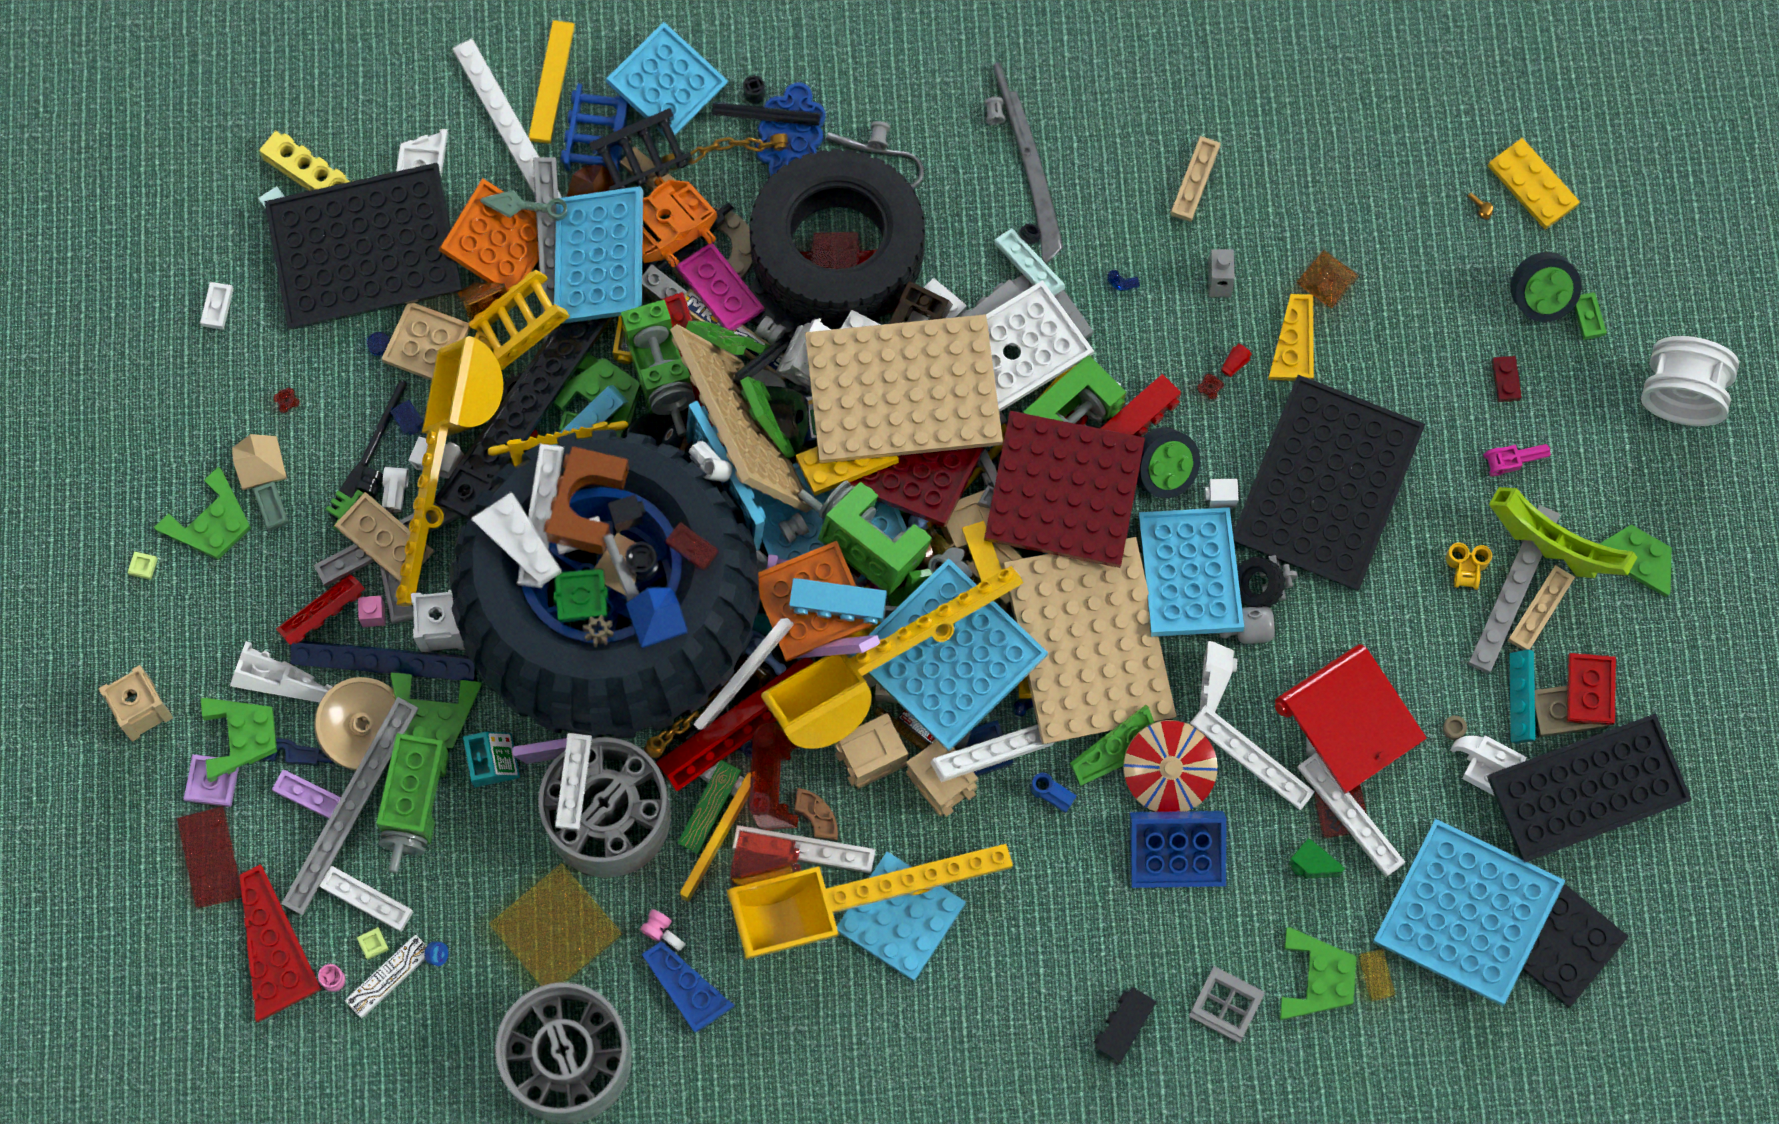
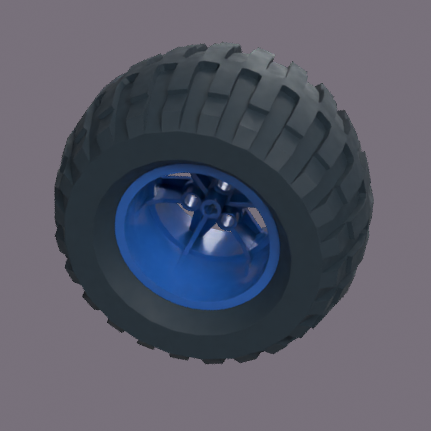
M614 430L593 431L592 438L577 439L575 432L558 437V445L556 446L564 447L560 473L562 476L565 472V468H563L566 454L570 455L572 447L628 459L629 471L623 490L597 484L586 485L573 494L569 506L575 514L582 518L591 519L599 516L600 522L609 524L610 534L612 533L613 537L619 533L636 543H648L654 548L658 562V572L650 581H636L635 586L638 592L666 577L667 588H672L688 632L641 648L634 625L616 631L620 615L632 621L626 605L628 600L624 594L605 585V588L608 589L606 606L611 611L607 614V618H603L605 623L611 621L612 627L608 630L613 631L614 636H608V645L598 643L597 647H595L592 639L590 641L585 639L586 634L589 632L575 630L565 625L572 621L559 622L557 606L549 608L548 586L550 580L543 584L542 588L518 585L520 564L471 519L511 492L528 517L540 444L522 454V463L516 467L510 463L505 465L491 482L493 489L491 491L484 489L483 493H479L468 514L470 520L467 521L466 527L461 526L458 532L454 549L456 560L450 568V590L453 596L451 610L467 656L477 668L479 675L490 691L498 693L504 699L505 704L518 715L523 717L530 716L537 721L538 725L555 733L569 730L575 734L592 736L594 739L600 738L602 734H614L616 739L635 738L637 731L648 727H653L654 731L672 726L674 724L673 720L683 712L691 714L708 702L707 697L714 689L718 690L734 674V666L737 660L744 655L752 639L753 623L757 618L760 603L756 547L750 530L745 523L743 511L734 498L724 491L721 481L703 478L707 474L692 462L688 453L669 444L665 445L662 443L658 447L655 439L651 436L628 433L626 438L617 437ZM636 495L637 501H642L646 510V515H643L644 524L616 532L608 503ZM549 542L548 550L562 572L595 569L596 566L593 564H582L566 558L565 555L569 552L559 555L557 544ZM599 554V557H598V560H597L596 565L598 564V562L600 561L601 557L603 556L602 554ZM599 628L598 631L594 632L595 634H599V632L603 630L602 628Z

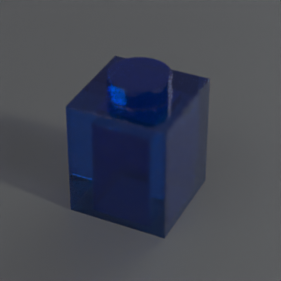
M410 399L389 411L403 435L408 433L411 436L421 430L419 425L424 422Z

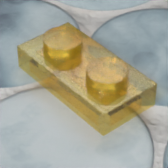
M1383 949L1360 954L1359 958L1371 1002L1394 997L1395 991Z

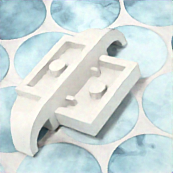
M1486 735L1484 737H1461L1453 743L1450 749L1452 752L1463 751L1469 754L1467 760L1471 762L1462 779L1492 795L1494 793L1487 775L1524 762L1527 758Z

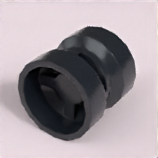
M756 75L747 77L743 82L744 98L750 104H759L765 99L766 95L764 81Z
M364 467L361 473L362 479L357 482L355 489L363 493L366 492L369 496L375 498L378 493V484L383 482V474L375 469Z

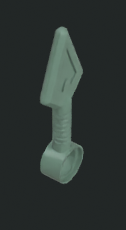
M514 190L481 198V203L508 218H511L520 210H534L546 212L551 219L559 221L564 219L568 213L565 201L560 198H554L548 204L523 201ZM559 204L563 206L564 210L560 214H553L551 212L552 206Z

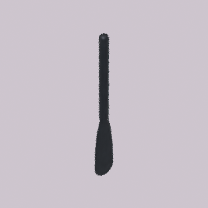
M405 380L398 382L361 461L354 467L339 490L351 499L357 491L355 489L357 482L362 479L361 473L364 467L369 466L407 386ZM336 496L335 499L339 502H342V499ZM333 504L331 505L332 508H334L335 510L337 509L336 506H334ZM329 513L331 519L337 522L338 518Z

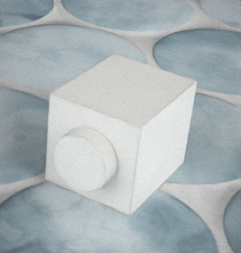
M1210 479L1208 487L1204 489L1205 501L1209 500V508L1237 507V479Z

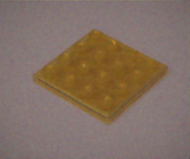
M562 863L489 923L490 927L540 986L566 983L623 935Z

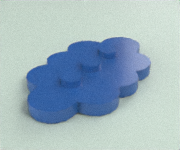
M804 83L790 84L786 88L783 97L775 96L765 103L764 107L820 114V124L818 126L762 120L759 123L758 133L761 138L760 140L764 143L770 142V136L775 134H787L788 145H786L787 149L774 151V148L771 147L761 152H756L758 160L769 165L770 177L774 173L777 174V170L785 164L788 165L790 161L798 157L800 159L803 155L809 153L815 154L816 148L823 142L821 127L825 123V110L820 104L812 102V91Z

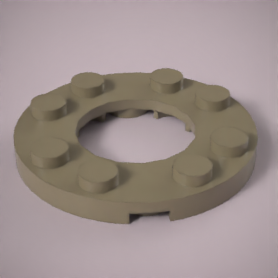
M730 211L725 216V222L716 230L723 232L731 240L733 248L731 256L727 261L743 280L753 265L750 249V228L740 216ZM690 254L682 258L679 263L688 258ZM676 265L675 267H671L673 274L683 284L690 287L687 284V282L683 279V277L679 274V272L676 270Z

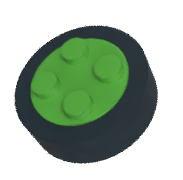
M1541 252L1526 258L1516 268L1510 284L1511 296L1515 304L1528 318L1538 322H1551L1566 316L1576 306L1582 290L1581 278L1574 266L1565 257L1553 252Z
M1160 427L1149 431L1143 436L1145 441L1137 485L1144 491L1159 498L1176 497L1185 492L1197 477L1200 467L1198 447L1189 436L1173 428Z

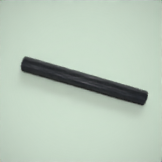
M713 102L712 104L713 115L813 126L820 124V114L815 112Z
M789 335L782 336L734 374L735 377L732 378L733 382L741 386L740 380L747 376L752 378L784 353L792 338Z

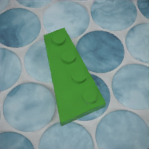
M1144 705L1070 762L1077 783L1080 786L1123 766L1124 756L1131 740L1143 728L1155 723L1147 705Z

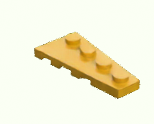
M1290 295L1268 380L1295 381L1297 375L1311 380L1314 379L1313 295Z

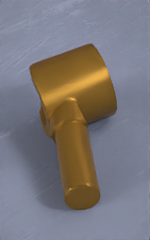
M1472 192L1469 193L1468 197L1480 207L1478 211L1479 216L1488 220L1492 215V204L1489 202L1484 203Z

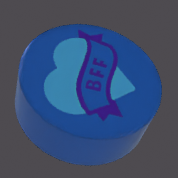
M442 942L429 943L424 953L426 962L434 966L443 965L448 959V948Z

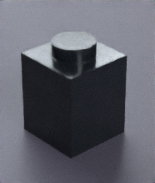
M636 495L608 503L616 532L644 524L643 515H646V510L643 502L637 501Z

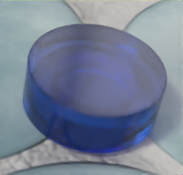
M375 332L369 336L367 346L372 354L381 356L384 354L390 340L386 334Z

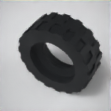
M1251 557L1248 560H1244L1237 567L1241 603L1249 607L1267 606L1270 608L1282 597V592L1285 589V577L1277 563L1262 557ZM1257 572H1263L1268 578V586L1261 594H1254L1249 587L1251 577Z

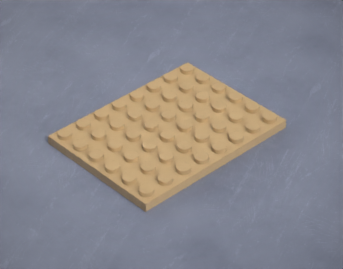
M986 314L805 332L819 463L1003 445Z
M678 324L670 329L673 335L672 341L682 354L681 360L691 373L690 379L692 383L699 389V398L703 405L708 408V417L712 424L717 427V436L727 448L728 452H726L729 461L736 467L737 471L735 474L742 484L745 483L753 489H758L763 494H768L774 499H778L784 504H789L793 508L805 513L813 509L798 497V494L804 487L790 459L785 457L766 430L760 426L758 420L754 421L749 412L751 405L745 401L741 394L742 385L739 386L736 382H733L734 374L745 366L743 361Z
M1136 537L1126 539L1120 568L1053 554L1002 563L1003 569L1012 566L1023 581V584L1008 592L1014 620L1048 652V656L1027 675L1042 745L1112 731L1144 705L1149 707L1154 722L1177 717L1159 637H1151L1148 608L1149 592Z

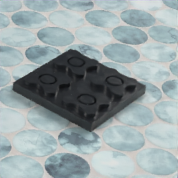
M1564 883L1522 970L1566 1007L1570 1008L1629 936Z

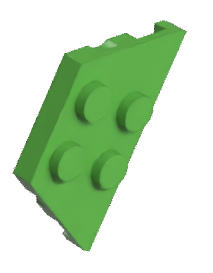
M1632 524L1600 543V545L1614 549L1634 552L1638 558L1628 576L1666 598L1669 596L1671 590L1672 547Z

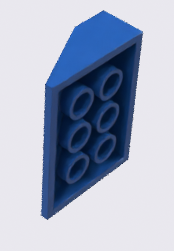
M1224 811L1130 812L1131 887L1226 886V816Z

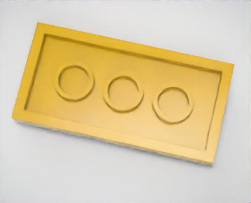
M1523 138L1488 163V167L1545 230L1580 203Z
M817 446L797 454L796 460L814 496L837 488L846 480L852 482L897 464L898 456L819 463Z

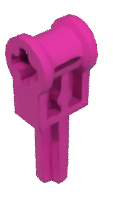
M1547 444L1517 450L1516 445L1494 448L1483 454L1484 458L1488 461L1491 477L1520 470L1523 466L1522 463L1547 458L1551 455L1550 447Z

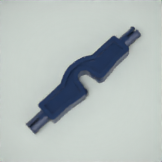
M283 738L276 739V753L261 759L274 762L278 752L284 749L285 762L290 765L318 766L319 762L333 764V761L325 753H321L319 748L298 746L294 742Z

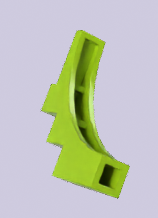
M1499 487L1489 503L1491 509L1514 539L1533 541L1545 558L1564 559L1576 577L1595 578L1597 573L1628 576L1638 558L1632 551L1603 546L1566 530L1537 510L1517 488Z

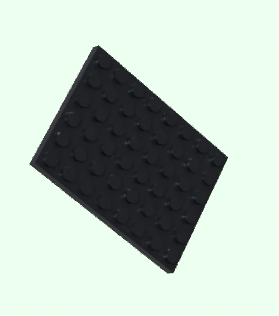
M437 162L264 201L287 328L289 330L463 292L458 263L439 251L440 246L451 230L440 168Z
M1297 375L1233 532L1234 543L1267 556L1276 555L1279 561L1358 592L1425 424L1304 376Z

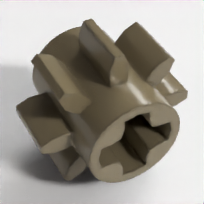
M602 615L599 619L590 617L589 626H583L584 631L589 632L585 636L586 641L592 639L595 647H597L598 643L608 645V636H614L613 631L608 630L612 627L611 621L605 623ZM599 628H602L603 631H600L599 634H595L594 631H598Z

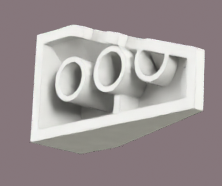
M1208 641L1204 653L1199 711L1206 705L1215 712L1232 672L1237 670V658H1233V650Z

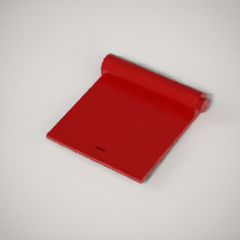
M1357 644L1275 699L1277 713L1287 718L1293 715L1344 794L1427 739L1369 650L1361 644Z

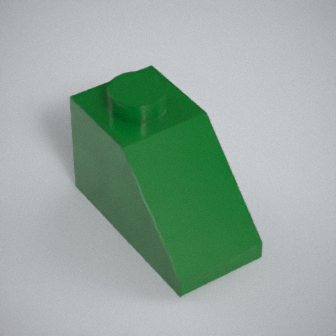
M1310 838L1306 840L1288 863L1291 865L1290 869L1297 876L1301 877L1303 875L1306 879L1340 877L1345 870L1344 866Z

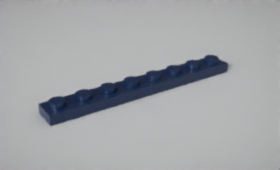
M303 640L299 643L291 644V664L388 674L392 672L420 677L474 681L476 675V667L468 656Z

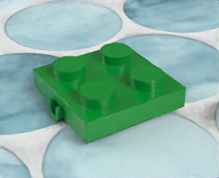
M603 569L562 572L555 576L556 592H554V601L557 602L559 622L587 620L590 617L598 619L601 615L603 618H607L606 598H608V589L605 588Z

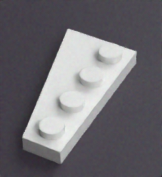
M512 492L471 518L541 585L562 572Z

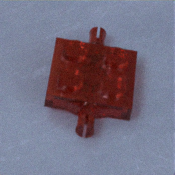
M858 232L814 233L811 251H799L807 260H811L812 263L830 269H845L859 265L861 259H869L874 254L873 250H860Z

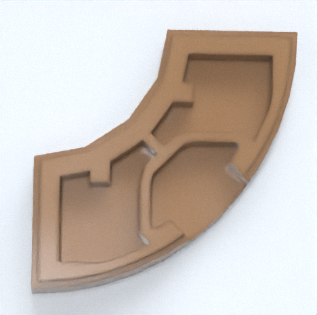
M797 788L794 812L803 815L810 821L814 829V838L837 841V823L829 806L818 795L808 790Z

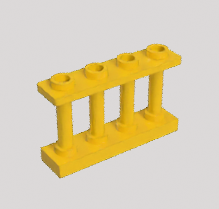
M537 270L528 273L522 281L509 288L507 293L494 300L488 308L478 313L469 322L471 328L484 332L494 350L493 354L498 360L501 370L510 365L570 317L566 309L556 304L552 305L541 286L548 278ZM533 291L545 309L544 313L536 319L524 299ZM516 305H518L528 323L520 332L517 331L507 313ZM499 318L511 336L510 340L502 346L490 326Z

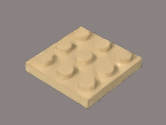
M407 304L381 360L383 363L432 381L438 349L467 337L471 327L465 321L419 304Z

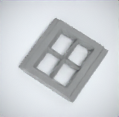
M1214 966L1189 1017L1240 1043L1265 992ZM1215 982L1231 989L1226 1001L1210 993ZM1236 992L1252 1000L1246 1012L1230 1004ZM1207 998L1224 1005L1218 1017L1202 1009ZM1228 1008L1244 1016L1239 1027L1223 1020Z

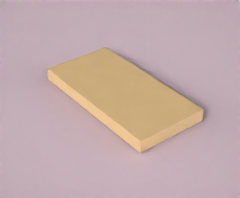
M365 492L334 526L401 583L400 569L405 562L406 554L404 549L409 540L410 531ZM427 544L425 545L422 565L434 553V550Z

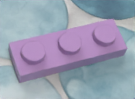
M284 769L272 788L273 792L328 819L341 797Z

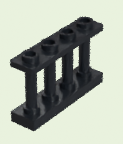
M671 108L589 143L593 155L598 153L599 156H602L614 185L609 187V191L625 189L637 185V187L643 186L649 182L648 179L657 176V178L663 177L670 173V169L675 167L681 169L690 164L689 161L692 160L691 153L683 155L670 126L672 124L671 121L674 120ZM657 127L663 130L675 159L666 163L662 162L650 135L652 133L651 130ZM636 136L643 139L655 166L645 172H642L630 145L631 139ZM616 145L622 147L635 175L622 181L610 154V148Z

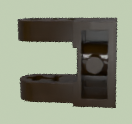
M909 281L889 324L907 322L912 311L928 317V320L947 318L953 304L950 300Z

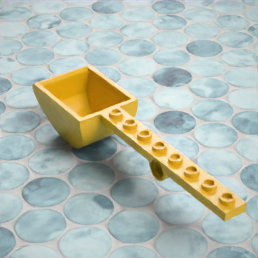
M471 336L439 348L437 352L422 433L427 434L426 443L428 446L422 458L423 471L417 483L419 487L418 496L413 503L415 512L409 524L410 537L404 549L406 554L405 562L400 569L401 583L396 590V605L407 607L413 605L411 593H416L428 530L439 527L444 520L442 510L433 504L446 437L487 422L497 411L502 399L503 376L498 360L487 345ZM427 513L431 516V523L426 519Z
M1012 566L1002 569L998 574L981 581L977 586L959 594L951 601L941 604L937 609L898 629L897 632L879 640V645L863 653H857L850 659L846 654L826 656L762 693L761 697L789 740L795 745L815 749L837 743L851 734L862 723L869 711L871 692L865 679L862 677L863 675L931 636L938 642L947 641L954 633L953 623L1023 584V581Z
M1007 844L827 889L825 888L820 867H815L734 887L727 890V896L732 906L746 960L837 937L839 933L833 913L907 894H923L935 887L1010 869L1013 867Z

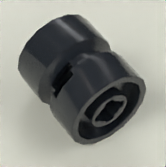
M638 542L627 549L625 560L631 577L639 582L653 579L658 572V562L654 548L648 543Z

